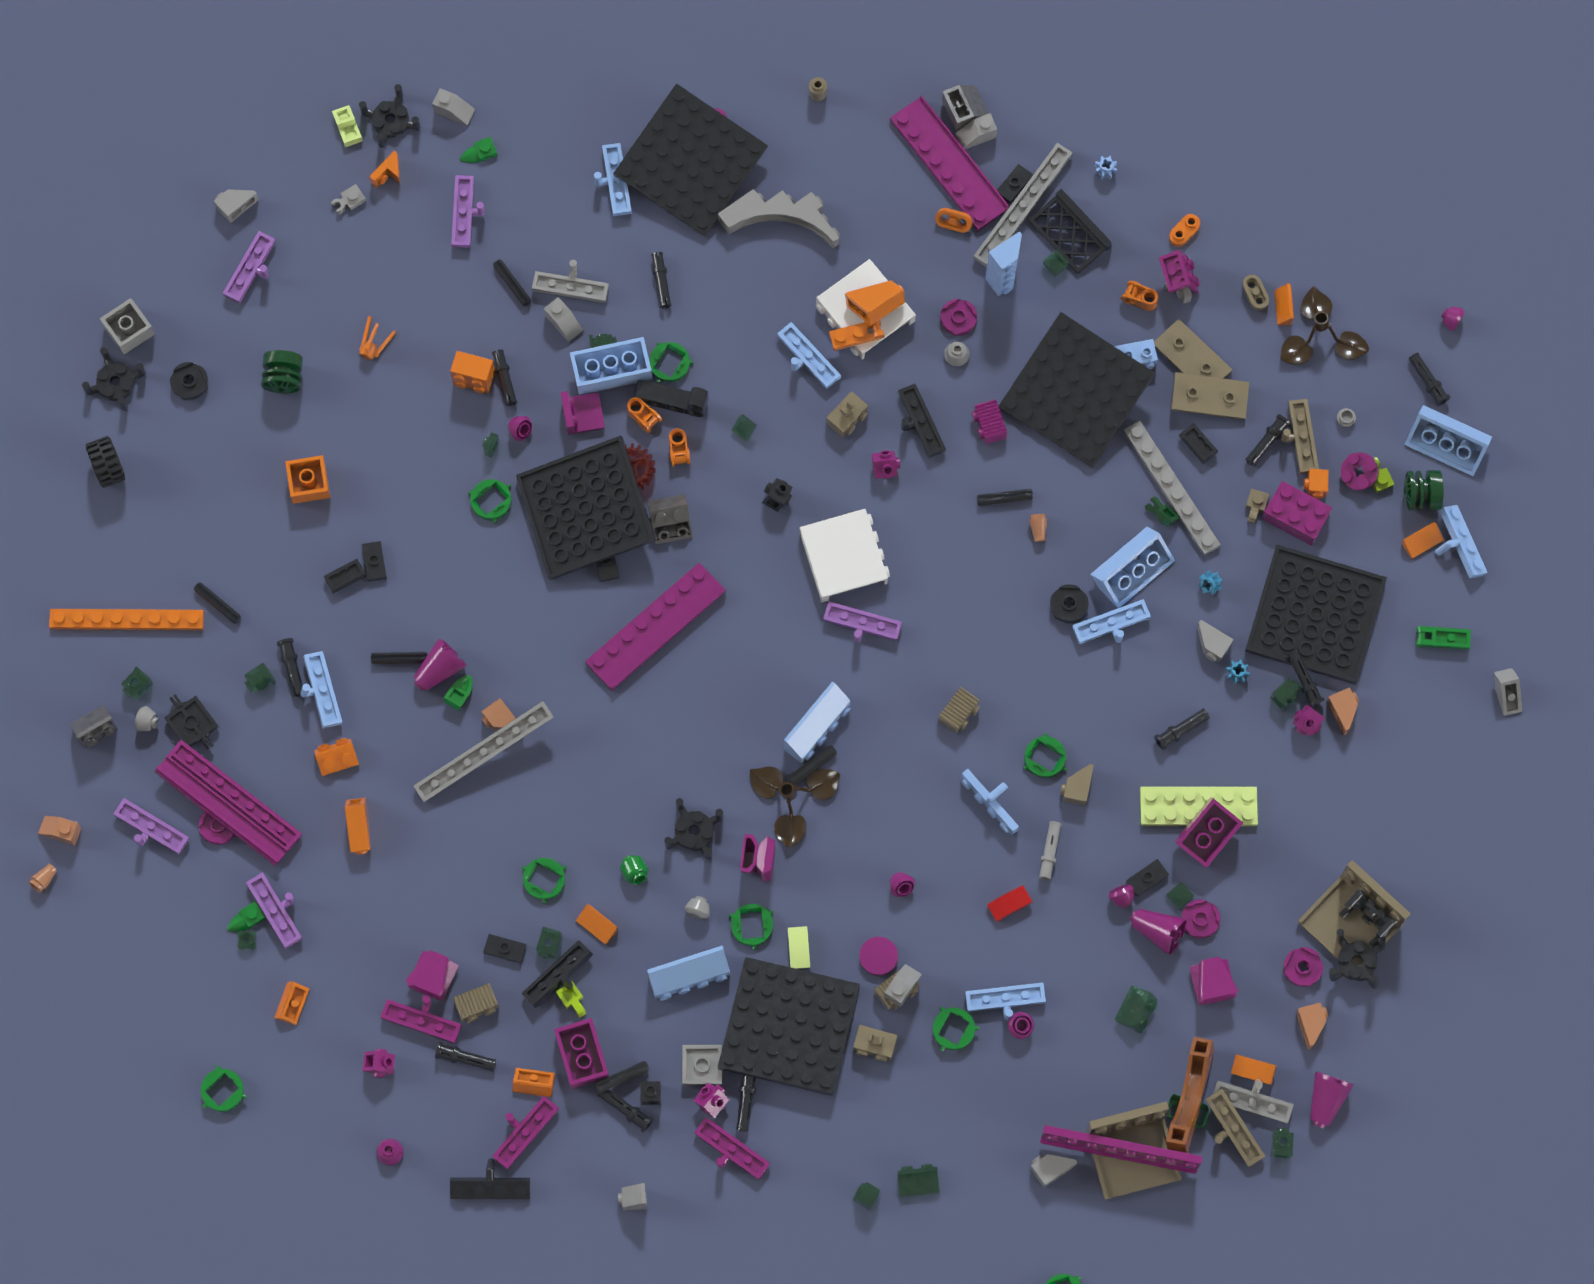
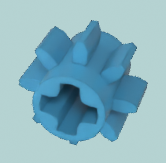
M1208 570L1199 577L1202 581L1198 586L1201 587L1203 593L1210 592L1213 595L1216 591L1222 589L1220 583L1223 579L1220 578L1218 572L1211 573Z
M1241 659L1237 663L1232 660L1230 663L1231 667H1227L1225 670L1230 673L1227 679H1232L1234 684L1237 681L1244 683V676L1249 677L1250 675L1246 671L1249 665H1244ZM1236 669L1240 670L1239 675L1236 674Z

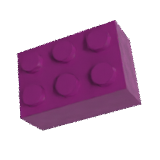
M1282 481L1264 511L1262 519L1312 546L1329 517L1332 507Z
M1210 797L1174 842L1207 868L1241 827L1243 822L1213 797Z
M592 1018L554 1029L571 1089L592 1084L609 1077Z

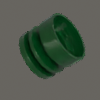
M286 350L265 352L263 355V369L265 371L262 373L261 387L274 393L289 394L298 392L301 389L300 381L302 378L298 373L302 371L303 357L298 353Z
M1427 470L1425 479H1423L1421 471H1416L1415 476L1413 471L1406 472L1404 499L1408 511H1413L1415 504L1418 511L1422 510L1424 502L1428 510L1442 509L1444 488L1440 470Z

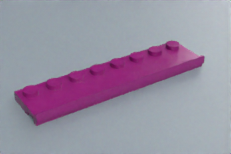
M922 95L890 117L892 124L958 208L971 216L972 225L977 232L992 223L1001 214L1006 213L1009 205Z
M699 562L590 656L585 663L610 690H614L726 592V589Z
M182 740L170 751L164 761L156 767L155 773L275 867L302 836L301 832Z
M1047 1125L1043 1127L1040 1143L1192 1174L1197 1173L1202 1162V1156Z

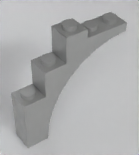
M753 189L718 213V221L728 234L758 222L784 221L813 231L822 237L832 248L839 245V232L834 227H830L827 217L823 214V201L812 192L794 204L793 198L789 194L786 195L783 190L765 202L762 194H757Z

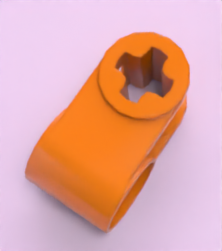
M1128 281V287L1125 294H1122L1121 300L1145 311L1154 310L1158 302L1157 292L1138 282ZM1152 298L1154 301L1147 302L1145 299Z
M635 397L629 400L627 404L629 417L645 432L650 433L651 428L662 420L661 416L640 398ZM637 405L641 409L639 411H633L631 410V407Z
M673 429L669 434L672 467L683 463L691 465L686 434L681 429ZM680 436L683 440L677 443L673 441V438Z

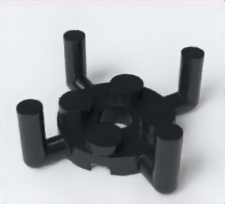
M400 84L394 86L396 93L394 101H382L374 111L367 109L365 101L359 103L361 114L372 118L373 126L378 133L376 135L378 146L381 148L385 146L388 138H394L399 134H403L407 128L419 131L421 128L418 117L414 116L412 122L409 121L407 108L401 104L403 91ZM388 116L396 118L393 123L386 122Z
M102 347L100 353L106 366L97 372L96 385L90 387L88 382H83L82 388L86 395L100 392L103 397L112 401H118L121 410L126 411L128 405L125 398L131 394L135 385V379L145 376L146 370L142 363L136 364L137 371L131 372L123 363H113L107 348ZM119 378L121 381L119 385L112 386L110 384L111 380Z
M676 799V808L681 817L675 824L676 837L673 839L666 837L664 840L665 847L671 849L680 844L682 847L690 850H701L706 859H711L712 849L708 845L713 837V825L723 820V810L717 809L716 815L709 818L700 811L687 812L683 799ZM693 826L700 829L699 834L696 836L689 834V829Z
M1358 890L1344 904L1345 908L1338 915L1345 919L1354 908L1362 913V920L1368 925L1374 924L1378 929L1375 933L1376 936L1369 942L1374 947L1378 944V938L1382 939L1383 936L1386 937L1389 930L1395 925V920L1387 916L1381 908L1378 910L1374 906L1376 903L1367 898L1362 890Z
M1338 929L1336 939L1342 947L1338 955L1339 969L1331 968L1329 970L1330 981L1334 982L1344 976L1349 980H1366L1373 989L1378 988L1379 978L1377 975H1373L1377 967L1376 954L1385 949L1386 938L1384 936L1382 939L1378 938V944L1371 948L1362 941L1348 943L1344 938V930ZM1357 957L1361 958L1363 964L1355 966L1352 964V960Z

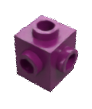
M883 450L880 453L871 454L875 479H890L898 476L897 469H900L899 457H895L894 451Z
M1305 705L1302 710L1299 709L1294 715L1293 724L1297 726L1295 730L1303 736L1306 733L1312 736L1321 729V722L1324 720V717L1310 706Z
M386 1049L364 1052L362 1072L371 1073L375 1078H385V1075L393 1074L395 1055L387 1053Z
M707 1083L693 1101L705 1113L715 1118L725 1107L729 1099L724 1095L726 1091L718 1084L713 1086Z

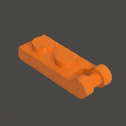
M879 320L871 326L863 322L829 331L833 350L836 351L884 338V332L880 328L881 321ZM873 328L874 332L869 334L868 329Z

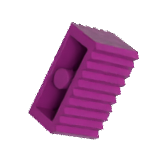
M996 399L974 405V411L971 414L974 423L978 422L979 429H977L980 440L983 439L985 444L1006 439L1007 430Z

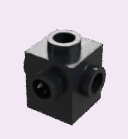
M776 478L773 483L769 482L765 487L764 492L766 495L762 503L779 512L791 500L792 495L790 492L793 487L788 485L786 481Z

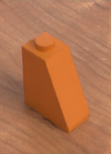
M892 280L845 293L846 306L871 326L905 303V291L902 286L897 285Z
M366 797L348 799L345 803V814L350 852H355L357 855L365 854L371 848Z

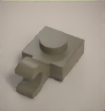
M1251 488L1245 507L1251 509L1247 522L1255 523L1258 512L1264 513L1269 497L1268 493Z

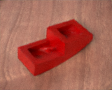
M1024 885L988 903L987 906L995 920L999 922L1013 912H1018L1033 903Z

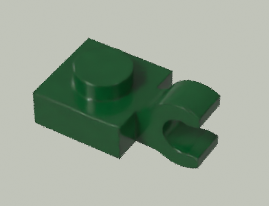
M1155 496L1150 499L1154 507L1150 503L1145 505L1146 510L1155 512L1154 515L1158 518L1159 522L1166 527L1174 524L1180 518L1167 504L1163 505Z

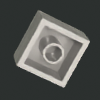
M131 298L99 318L103 327L123 355L155 335L152 326Z

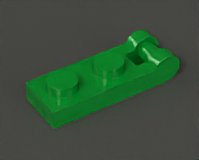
M1416 627V634H1418L1416 647L1470 649L1471 629ZM1426 634H1431V640L1426 639Z

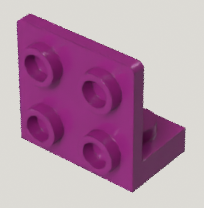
M1177 250L1158 257L1170 293L1189 287L1195 294L1199 293L1198 287L1200 282L1198 277L1194 276L1193 269H1195V266L1187 254Z
M568 391L560 392L568 435L605 428L598 392L569 397Z

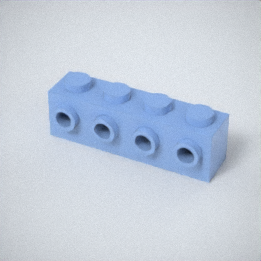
M1153 339L1115 346L1150 370L1157 365L1158 358Z

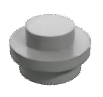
M1345 408L1338 412L1337 421L1341 426L1350 427L1355 423L1356 415L1351 409Z

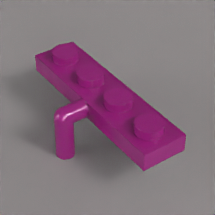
M428 995L422 998L424 1004L421 1010L387 999L380 1017L381 1019L455 1044L462 1025L430 1014L429 1010L432 1002Z
M543 1096L521 1123L514 1118L512 1113H507L505 1116L506 1120L515 1130L492 1157L508 1170L557 1113L559 1108Z
M705 1117L694 1132L696 1136L723 1154L721 1158L716 1160V1165L720 1169L730 1159L759 1180L770 1165L768 1161L707 1117Z

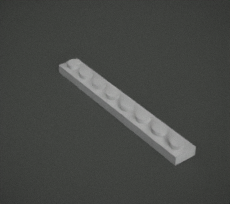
M1059 143L1054 146L974 254L973 259L987 267L989 251L1014 235L1071 158L1073 152Z
M1141 421L1124 429V434L1175 513L1180 517L1179 519L1203 556L1219 548L1221 544Z
M542 701L415 784L414 788L423 802L427 801L554 718L553 714L545 702Z

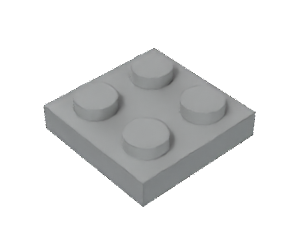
M682 1045V1085H706L707 1083L722 1085V1070L717 1069L722 1045Z

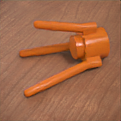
M368 316L362 343L359 348V355L365 359L373 360L374 357L378 358L380 352L393 338L396 331H393L381 346L376 349L377 345L372 342L379 324H375L367 341L371 316Z

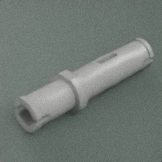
M1056 821L1049 822L1044 854L1040 859L1042 865L1039 878L1042 880H1051L1053 864L1056 863L1055 854L1061 823Z

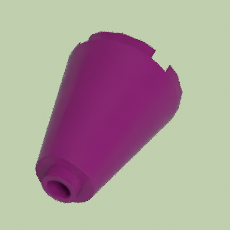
M439 638L414 675V684L421 691L423 689L429 690L463 669L467 664L462 658H458L457 652L450 645Z
M1144 909L1134 911L1130 918L1133 928L1169 955L1180 944L1177 941L1180 937H1183L1187 926V921L1181 917Z
M1316 1071L1310 1120L1314 1121L1313 1125L1324 1128L1325 1125L1329 1126L1350 1093L1353 1087L1352 1083Z

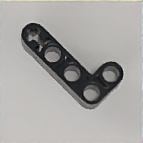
M638 380L633 398H640L647 405L695 417H704L709 399L708 391L700 387H692L690 392L646 380Z

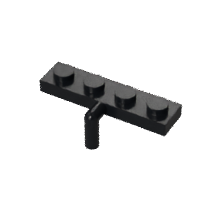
M916 383L898 390V394L911 420L909 422L907 418H903L901 430L905 432L915 428L928 458L945 452V445Z
M578 940L521 994L536 1008L561 984L569 990L572 989L573 983L569 977L593 955L592 952Z
M490 1158L487 1161L486 1178H450V1199H530V1178H494L495 1160Z

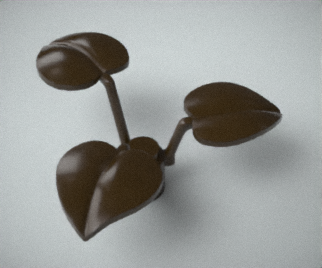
M1313 286L1307 292L1301 304L1302 315L1306 319H1314L1309 338L1306 342L1300 336L1287 338L1282 345L1280 359L1293 365L1303 364L1310 360L1313 355V348L1308 344L1311 342L1316 330L1323 332L1329 329L1334 340L1338 342L1335 348L1336 353L1345 360H1354L1368 353L1369 346L1359 334L1352 331H1345L1340 335V339L1337 338L1332 325L1329 324L1328 315L1332 311V302L1325 294Z
M768 766L750 769L751 784L760 797L771 799L775 796L776 791H779L788 804L790 816L782 815L774 824L777 838L788 848L798 844L804 837L807 829L803 816H793L791 801L796 798L797 791H812V795L816 799L827 800L835 794L840 779L839 772L831 769H820L814 771L806 778V783L810 788H802L799 786L794 787L790 782L783 783V775L775 767Z

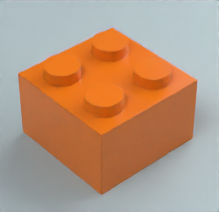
M456 351L450 373L452 382L456 387L461 389L470 388L476 393L483 394L484 392H490L495 376L493 360Z
M323 455L285 461L290 497L293 504L331 498Z

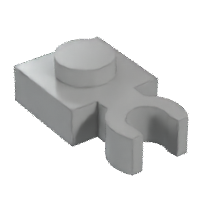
M355 184L340 193L342 198L334 199L331 205L332 207L336 205L341 206L336 210L339 215L345 211L346 207L353 210L366 202V198Z

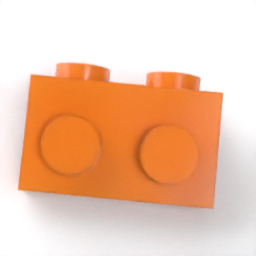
M341 738L335 744H323L314 750L322 776L359 765L351 739Z

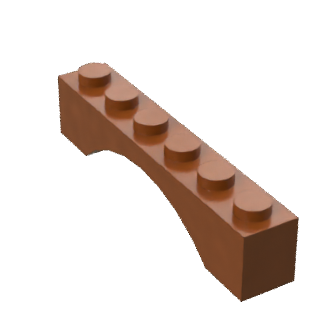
M1193 1037L1181 1098L1166 1139L1167 1149L1184 1153L1189 1151L1215 1052L1213 1040Z

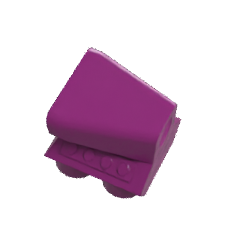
M745 834L740 871L743 873L757 872L762 882L771 881L776 845L775 839L767 836L758 845L754 835Z
M422 951L415 969L405 982L408 983L407 987L443 1001L459 965L435 951Z
M1214 957L1202 960L1199 964L1189 967L1198 1005H1207L1236 997L1238 988L1232 980L1227 959Z

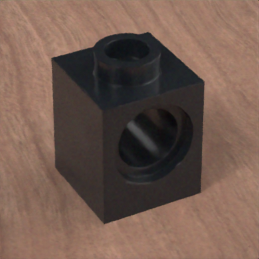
M641 1081V1105H661L660 1081Z

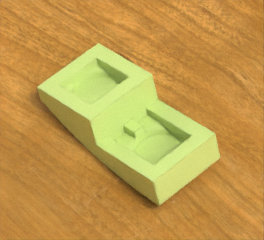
M350 106L332 111L345 147L362 142L363 139Z
M807 926L789 927L790 967L795 969L810 968Z

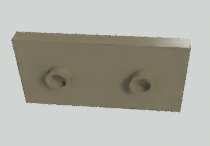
M1180 319L1154 341L1155 349L1180 373L1225 379L1232 372V368Z
M1175 372L1171 410L1245 420L1249 382Z

